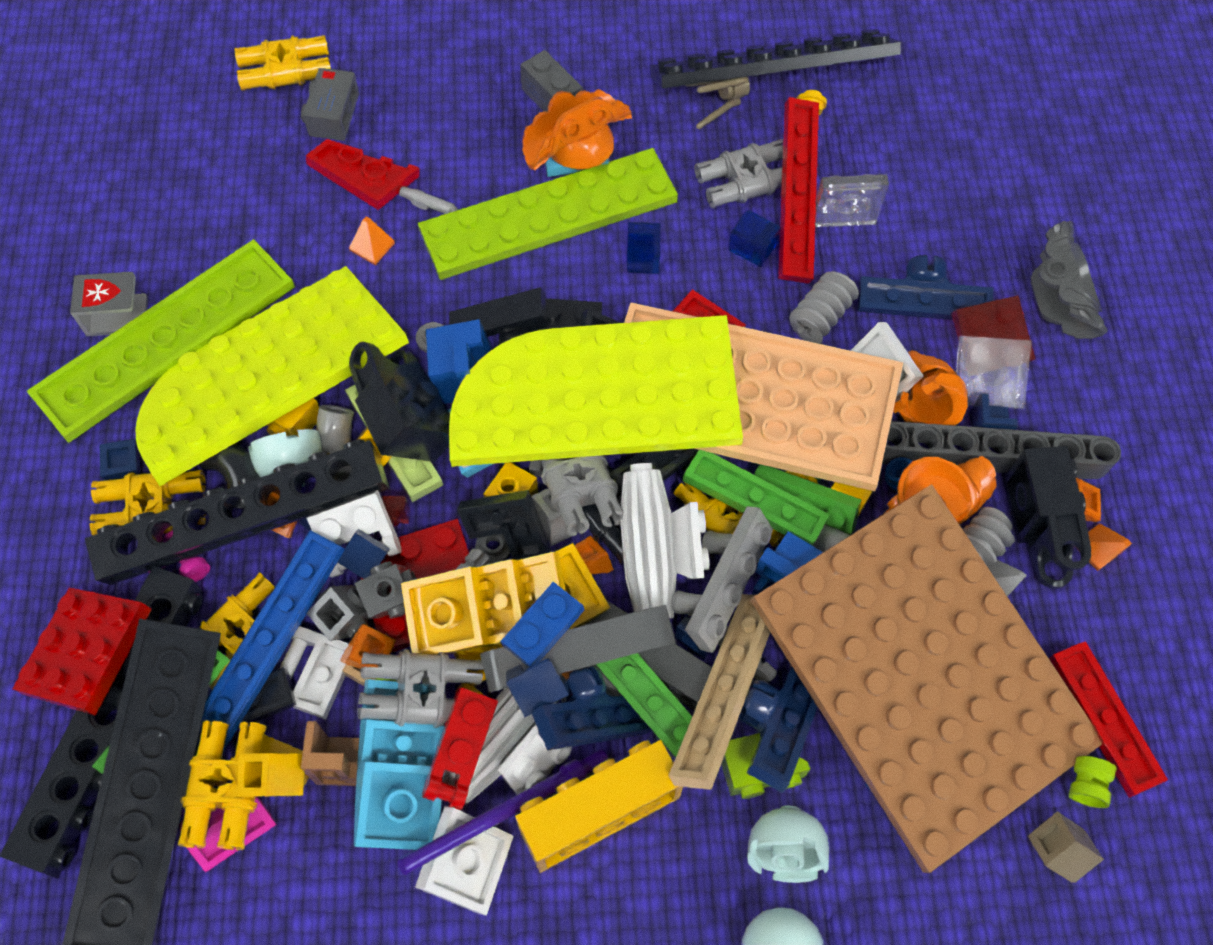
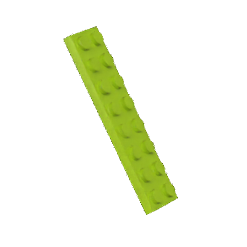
M654 148L610 161L608 164L598 165L419 222L418 227L437 275L442 280L677 203L678 194Z
M253 239L28 389L27 393L65 440L70 443L154 385L168 369L178 363L179 358L183 354L196 352L208 344L212 338L222 335L240 325L243 321L250 319L295 288L294 283Z

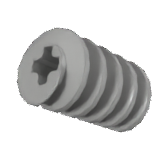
M834 271L824 273L820 280L814 284L812 290L806 294L805 298L799 302L797 308L790 314V324L795 333L804 341L820 344L823 341V336L830 333V327L837 324L838 318L843 317L845 314V309L850 308L852 302L858 298L859 292L856 284L842 273Z
M983 507L978 516L971 520L970 525L963 528L964 533L986 566H993L997 561L996 556H1002L1006 552L1005 547H1010L1015 542L1014 536L1011 533L1012 524L1009 518L1002 511L993 507Z

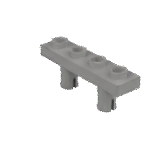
M746 507L733 534L710 530L704 534L702 547H707L709 554H719L722 557L703 595L678 590L671 599L672 610H675L676 614L692 616L685 631L702 651L713 653L719 640L724 636L728 621L735 607L741 601L742 593L750 576L756 570L757 562L765 545L771 539L773 528L758 507Z

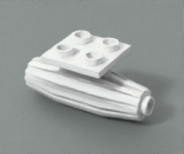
M652 463L630 465L631 472L623 473L621 497L623 519L620 520L625 579L633 611L638 612L666 605L669 618L671 619L674 616L671 599L676 589L677 573L687 577V579L704 578V570H709L707 547L701 548L700 537L701 533L706 532L704 510H698L697 502H690L671 513L660 470H654Z
M505 688L495 699L498 700L469 786L466 804L499 776H502L512 790L519 794L547 779V776L555 766L563 763L571 753L572 747L547 751L543 740L539 736L532 714L524 717L509 688ZM445 770L444 783L454 786L458 774Z

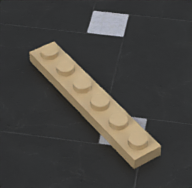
M742 594L741 601L735 610L669 773L674 786L712 790L770 635L769 629L750 601L755 595Z

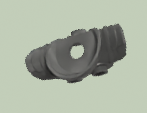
M1062 221L1047 231L1045 237L1048 242L1040 254L1042 264L1034 270L1030 282L1040 316L1046 321L1061 325L1062 332L1066 335L1074 336L1076 339L1101 337L1108 330L1098 313L1102 312V308L1086 258L1081 247L1074 243L1073 222Z

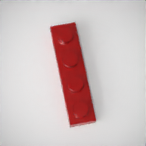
M1086 641L1053 654L1049 658L1050 662L1092 723L1102 744L1099 747L1107 761L1115 765V775L1128 797L1131 798L1167 781L1168 778Z

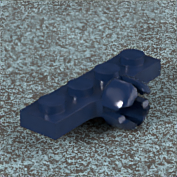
M918 255L909 260L906 266L905 279L861 276L859 280L857 312L989 323L993 319L994 288L952 284L946 278L947 263L942 257L933 255V264L928 265V255Z
M792 665L788 669L780 690L763 680H755L751 684V687L755 689L748 691L738 718L740 722L753 729H757L760 733L759 743L746 773L781 793L790 784L818 708Z
M593 666L580 668L569 674L567 680L569 695L561 699L562 703L541 705L531 712L537 725L539 736L543 740L547 751L646 735L652 731L623 696L612 697L606 693L607 686L602 675Z

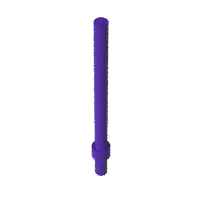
M600 749L580 761L573 759L562 765L558 773L398 859L399 869L404 875H407L521 811L520 807L526 802L540 796L543 799L557 792L558 786L570 779L578 777L580 782L585 780L586 775L593 772L592 770L596 766L608 760L606 753Z

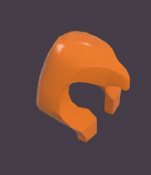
M914 350L908 351V354L924 377L911 388L910 395L903 391L896 397L893 412L898 413L904 422L956 426L963 420L968 407V390L965 382L945 361L934 356L922 355Z

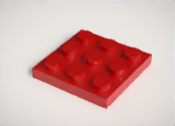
M458 518L398 537L402 550L401 553L393 556L387 554L382 563L391 561L392 565H403L407 570L411 569L417 579L456 570L461 563H466L465 558L469 554ZM406 614L394 619H390L389 615L380 619H373L377 631L396 640L391 653L411 646Z
M69 587L66 594L58 602L57 610L47 628L40 634L38 644L27 663L21 668L18 679L12 689L25 696L96 715L134 644L139 619L146 620L151 608L142 602Z

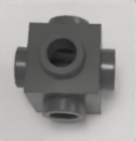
M388 561L370 570L371 576L354 583L369 618L380 619L389 615L390 619H394L406 614L401 583L416 580L417 578L411 569L407 570L403 565H392V562Z
M333 585L327 588L306 613L329 641L344 638L352 639L361 624L369 626L367 622L369 619L356 586Z

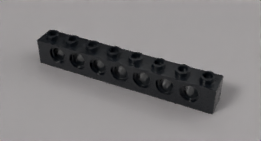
M362 439L346 443L343 446V450L331 454L327 451L313 454L308 458V462L296 466L295 464L278 466L273 470V474L261 478L260 476L243 478L238 482V486L226 490L225 488L208 490L203 493V498L195 501H176L169 504L168 510L157 514L146 512L134 516L131 523L122 526L112 524L101 527L97 530L98 534L85 538L95 581L113 585L148 573L153 566L162 568L307 518L310 514L378 490L382 492L388 490L390 487L378 449L370 440L366 442ZM344 466H351L350 476L344 481H337L336 476L339 469ZM309 478H315L316 485L314 489L309 493L303 494V483ZM274 490H280L278 502L268 506L267 498L269 494ZM244 502V512L239 517L233 518L232 511L235 505ZM208 514L209 522L207 526L202 530H198L199 519L203 515ZM172 526L173 535L171 539L163 542L164 531ZM137 538L138 545L136 550L132 554H128L129 543Z
M153 566L135 601L142 602L151 608L146 620L186 627L191 616L196 615L200 610L204 592L193 579ZM172 608L167 617L158 619L164 609ZM133 645L97 714L92 715L76 710L0 853L1 858L57 879L61 872L66 870L71 864L75 855L74 846L81 833L90 826L103 775L92 766L110 745L115 720L108 725H105L104 722L109 713L115 710L118 711ZM98 746L96 757L86 762V755L89 750ZM79 783L77 794L72 799L67 800L66 795L69 788ZM58 821L59 828L57 833L47 839L49 826Z

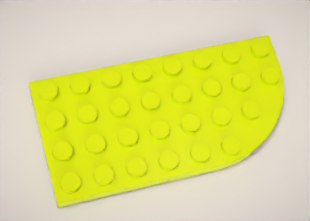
M347 266L333 271L327 277L311 286L304 287L298 293L282 302L275 303L262 313L243 321L240 325L224 334L212 338L208 344L196 352L183 354L179 358L178 363L168 369L158 379L140 408L135 432L136 443L141 457L159 486H162L351 377L349 359L352 350L359 342L372 343L379 348L384 356H387L409 343L405 332ZM365 351L363 352L360 360L362 368L365 366L367 362V355Z
M727 315L552 328L526 333L500 344L471 368L470 374L465 376L456 392L449 423L451 466L742 445L743 433Z

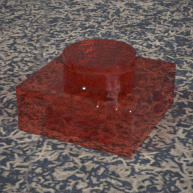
M381 496L393 527L398 526L399 523L409 524L410 509L406 496Z

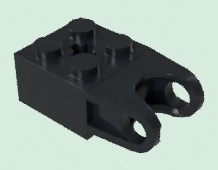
M364 341L359 342L352 350L349 359L350 372L359 395L355 402L380 454L435 462L449 447L450 413L443 405L438 395V389L430 381L411 352L396 350L394 355L387 359L374 344ZM365 351L367 355V362L365 366L362 368L360 360L363 352ZM403 358L405 364L400 365L399 361Z
M1068 446L1024 449L1003 479L1018 544L1026 543L1037 580L1042 585L1051 589H1059L1067 585L1072 579L1073 571L1081 570L1089 563L1091 558V544L1084 514L1086 501L1084 494L1079 492L1076 481L1077 466L1074 459L1070 458ZM1074 546L1081 553V559L1077 562H1073L1072 558ZM1045 564H1057L1062 569L1063 578L1060 580L1051 579L1045 572Z

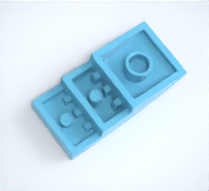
M365 679V694L395 695L398 692L397 682ZM414 684L413 692L420 693L421 700L422 694L429 692V686ZM362 704V708H375L374 705ZM361 719L355 795V847L416 850L432 841L440 820L442 800L436 798L435 801L422 798V791L445 726L434 728L433 725L405 723L403 726H398V724H394L393 720Z

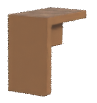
M307 721L301 770L316 785L356 786L359 738L328 737L316 721Z

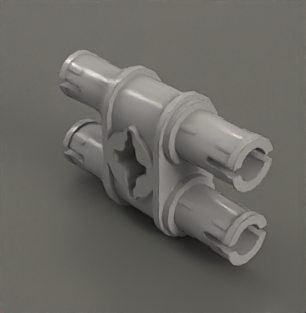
M783 138L760 146L751 143L746 148L732 152L724 151L720 154L719 158L695 164L694 171L700 184L723 176L729 180L727 184L706 189L707 201L710 203L709 206L715 208L734 201L746 203L747 199L764 194L767 196L772 195L777 188L782 187V167L771 170L767 168L766 164L783 159Z
M601 455L577 457L565 461L563 459L540 460L544 468L541 478L543 483L548 486L551 494V505L561 513L569 535L576 536L575 524L579 534H583L588 530L590 524L582 507L596 504L604 526L612 527L610 516H612L615 526L620 524V520L623 519V510L616 497L618 486L609 474L606 457Z
M409 650L400 651L398 655L364 652L361 664L378 665V667L361 668V678L396 679L398 692L395 695L360 693L358 704L374 705L375 708H358V719L393 720L394 724H398V726H403L404 723L426 724L439 728L444 725V722H447L454 699L446 698L444 694L445 685L447 682L480 685L483 674L468 673L467 670H483L481 659H450L444 652H439L438 655L410 653ZM422 678V684L429 686V692L422 694L420 700V693L413 692V685L420 683Z

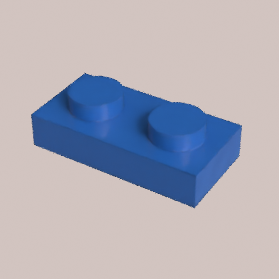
M552 582L504 636L501 643L530 668L539 663L584 612V606L560 586Z

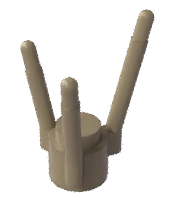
M740 77L685 85L686 87L701 86L697 89L698 93L718 90L720 97L728 100L723 106L697 123L696 128L701 129L730 108L740 105V98L747 96L750 91L748 78Z

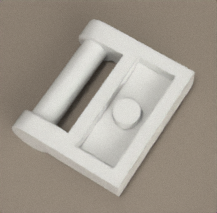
M378 490L310 514L307 517L313 532L337 545L349 542L354 533L360 529L366 534L380 531L382 540L379 542L390 548L389 556L399 554L402 551L399 539ZM337 563L330 576L333 578L344 574V569L347 568Z
M299 626L292 637L293 641L280 668L284 667L287 669L291 679L306 646H314L293 691L296 705L292 708L326 719L345 678L342 670L346 664L340 662V659L349 643L340 640L329 641L325 635Z

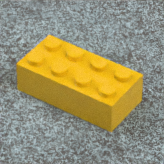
M649 740L643 741L628 751L630 756L617 763L614 759H609L596 766L592 770L594 775L580 782L578 777L570 779L557 787L558 794L546 800H543L541 796L536 797L520 807L522 813L515 816L517 825L540 873L680 798L683 787L674 786L669 777L674 763L661 740L653 744Z

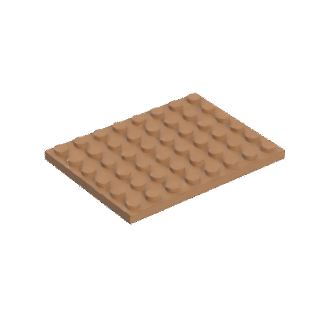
M932 484L750 599L923 873L934 871L1074 766L1076 757L1087 756L1102 745L1092 723Z

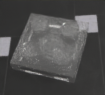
M887 174L822 177L816 198L815 227L876 224L889 186Z
M959 336L956 373L965 382L968 390V405H974L981 393H988L989 406L1025 409L1032 341Z

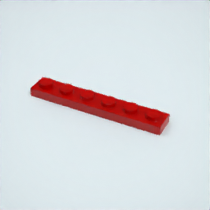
M789 97L785 102L778 279L809 284L814 279L819 102Z

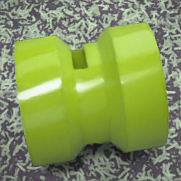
M1076 757L1073 770L1077 776L1076 781L1070 785L1069 798L1089 807L1108 808L1112 795L1108 788L1109 783L1115 779V765L1096 757Z

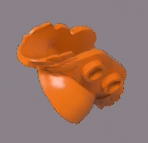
M600 89L591 93L583 90L575 96L567 91H559L551 98L548 112L538 113L534 117L533 123L526 126L524 130L522 151L525 161L531 170H537L550 157L564 167L578 170L590 169L601 165L611 156L614 150V137L608 123L632 119V112L627 104L613 99L610 94Z
M983 456L969 459L959 465L940 457H922L914 460L903 470L897 486V495L887 503L889 509L883 514L932 484L958 524H961L972 517L991 498L993 491L996 489L995 468Z

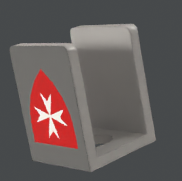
M133 272L74 275L70 313L86 336L111 335L147 311V295L144 293L134 294L136 276Z

